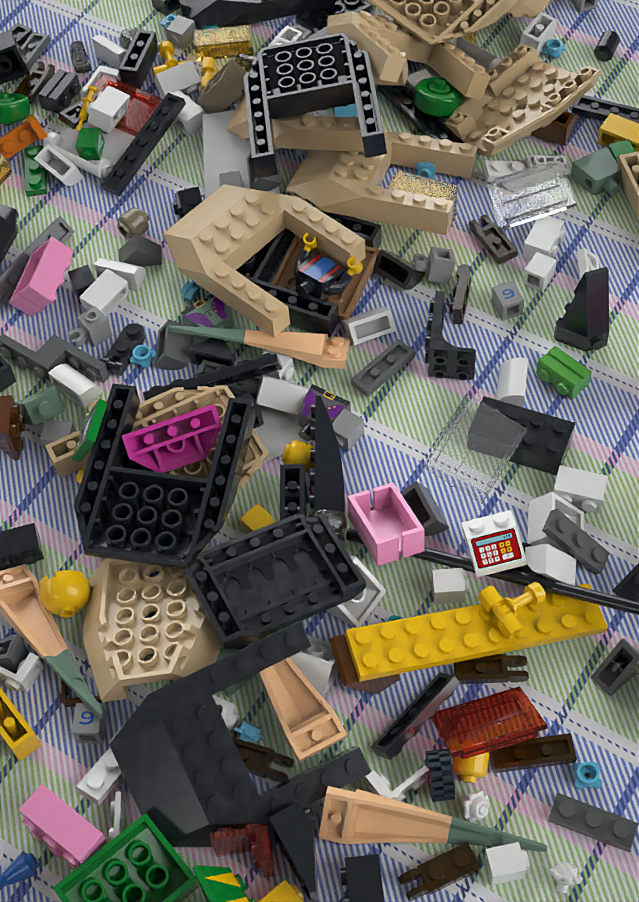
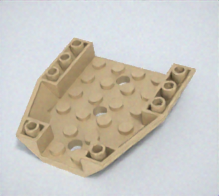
M522 44L517 46L510 55L503 58L492 70L486 72L491 78L482 100L465 97L445 124L464 143L478 146V153L491 158L512 146L513 142L520 138L528 137L531 135V132L541 126L549 125L593 88L602 72L599 69L586 66L576 74L540 61L534 47Z
M205 546V548L202 551L210 549L211 547ZM197 557L189 564L188 568L197 561ZM107 558L89 578L91 587L90 598L85 608L82 640L102 702L128 699L129 685L173 679L177 681L217 661L218 654L223 647L184 577L185 569ZM153 572H159L158 575L154 577H149ZM150 612H157L155 616L145 618ZM154 654L152 659L142 661L146 655Z

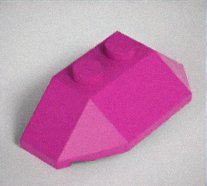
M215 404L122 435L121 437L130 460L155 472L165 473L207 458L221 430L222 424Z

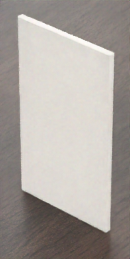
M235 110L203 115L205 199L220 188L219 174L229 171H240L244 188L250 189L246 160L251 151L250 139L246 141L238 135H232L227 132V127ZM280 185L267 192L280 194Z

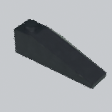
M603 267L583 274L574 290V299L571 303L566 304L564 308L566 313L563 318H558L554 333L556 341L585 352L607 346L609 337V270L607 267Z

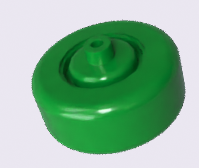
M430 77L422 79L416 84L413 101L416 108L425 114L446 117L451 116L460 106L463 94L446 79Z
M0 92V124L5 126L13 125V123L23 121L31 115L27 96Z

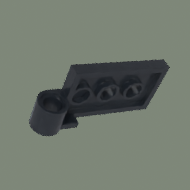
M335 0V7L296 15V22L303 28L312 31L313 35L327 26L328 16L351 11L356 13L365 11L369 13L371 11V4L366 0Z

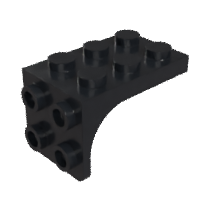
M436 291L435 300H430L429 313L431 314L427 324V331L429 332L425 340V364H429L428 377L472 380L475 375L476 350L453 346L443 338L445 291Z

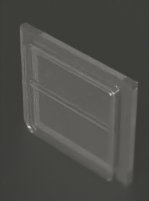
M548 161L493 180V183L487 184L493 209L495 210L501 230L577 206L561 161L555 163L554 161Z
M466 393L422 467L450 484L451 487H455L480 504H483L528 429L503 415L499 410L491 408Z

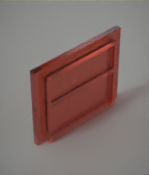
M103 74L94 85L98 92L94 93L92 100L95 101L99 92H103L107 86L130 95L128 110L114 128L136 137L163 99ZM83 102L78 105V109L81 110Z
M520 686L439 710L430 718L452 758L459 756L461 759L471 758L539 736V731L548 729L546 722Z

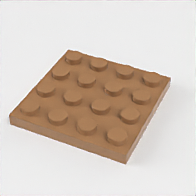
M298 235L295 236L271 283L296 291L295 262L300 250L305 247L303 239ZM365 246V258L361 261L362 271L352 275L353 279L343 293L331 295L323 299L338 304L340 321L349 319L352 316L373 272L380 249ZM317 248L310 250V253L315 251L325 256L326 258L336 262L337 264L343 266L342 264H340L339 262H337L336 260H334L333 258H331L330 256H328L327 254H325Z

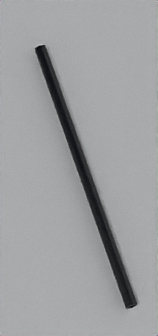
M349 528L347 530L346 540L364 544L355 529ZM424 547V552L410 556L453 568H463L465 571L475 573L472 561L469 558ZM512 569L485 575L523 586L537 582L546 592L639 615L638 601Z

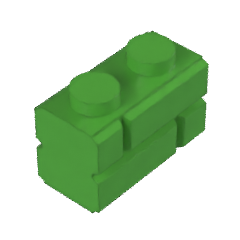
M554 346L539 359L536 373L540 380L555 386L558 393L574 399L580 391L589 385L592 371Z

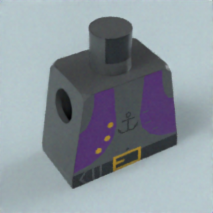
M312 384L298 411V423L302 427L299 436L305 441H311V426H315V419H311V404H316V396H321L331 423H333L343 409L351 412L350 402Z

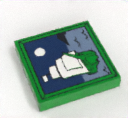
M98 399L84 419L72 460L82 461L95 443L106 410V401Z

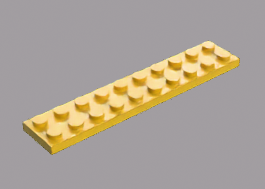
M589 583L577 585L579 587L591 589ZM545 592L546 599L537 605L528 603L517 609L516 618L523 626V629L517 636L507 640L497 626L499 619L494 612H487L482 604L346 629L345 638L359 682L605 633L608 626L599 605Z

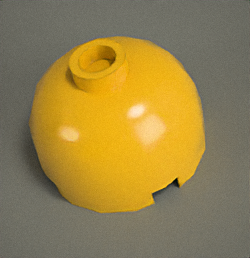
M80 571L55 572V577L48 579L47 575L39 582L41 602L49 612L55 615L69 618L80 612L88 604L91 588L89 577L87 579L84 578V573Z

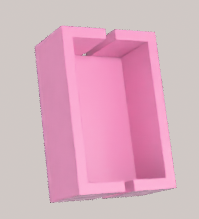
M54 237L48 239L31 254L9 303L30 317L37 312H42L47 304L51 305L58 295L56 293L57 288L65 280L64 272L72 264L71 256L74 251Z
M393 482L373 488L372 511L369 490L348 496V518L377 566L399 560V555L405 558L424 552L425 529Z
M43 784L19 809L24 817L21 822L29 829L28 832L39 842L43 840L48 845L47 848L59 859L63 857L73 871L108 842L101 831Z

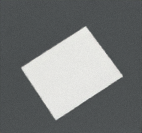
M258 405L264 424L254 430L269 453V457L264 463L283 455L286 444H291L293 440L307 444L312 442L305 441L299 436L302 427L299 426L298 415Z

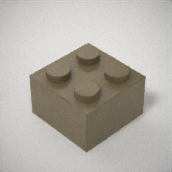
M231 59L207 82L196 103L209 114L228 111L232 102L236 104L242 97L241 92L245 89L243 77L247 71L235 60Z

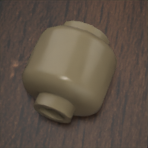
M131 208L119 217L118 230L125 238L131 239L136 233L142 235L149 229V216L144 210L140 211L137 208Z

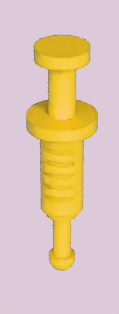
M88 86L89 94L87 97L82 98L83 106L79 114L80 121L76 127L77 131L81 130L83 121L87 119L88 106L91 102L94 103V100H92L93 95L98 92V89L93 86Z

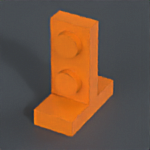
M33 114L26 117L27 120L0 137V153L5 160L40 138L42 140L48 136Z

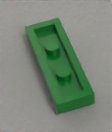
M43 145L24 148L25 193L27 197L47 194V170L34 159L43 149Z

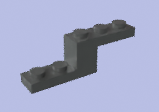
M3 333L0 335V353L7 359L12 358L17 361L21 367L31 369L40 378L50 380L48 372L60 364H68L76 370L80 369L91 379H97L102 383L109 378L104 362L56 335H53L37 352Z

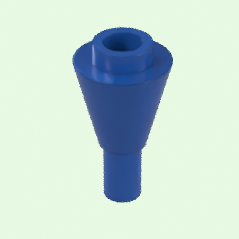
M22 851L8 866L3 875L0 876V890L8 884L11 885L38 875L37 868L39 863L32 853L27 854Z

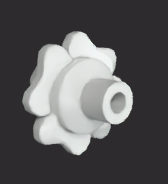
M478 790L475 793L471 792L469 796H464L461 800V805L465 809L463 817L468 819V822L481 821L489 813V797L484 794L483 790Z
M561 861L557 866L551 867L548 871L558 882L556 890L561 893H567L569 885L580 884V881L583 880V877L577 874L578 868L568 862Z

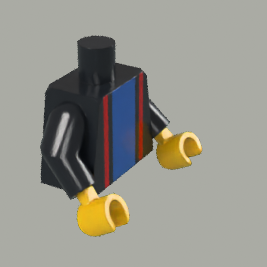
M306 233L303 236L305 247L300 250L295 262L296 293L300 297H305L309 294L319 299L343 293L352 281V275L362 271L361 261L355 265L356 258L354 256L350 257L347 261L349 267L347 269L315 251L310 253V250L316 248L318 243L316 236L312 242H307L309 240V233Z

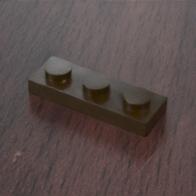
M571 733L490 743L494 773L576 763L577 760Z

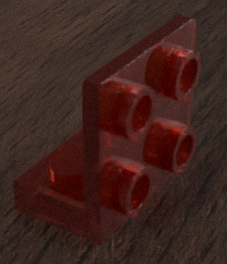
M254 823L246 825L245 829L238 830L221 828L216 833L210 834V841L217 857L252 852L256 868L262 869L264 878L275 877L272 843L267 825L262 826L261 824Z

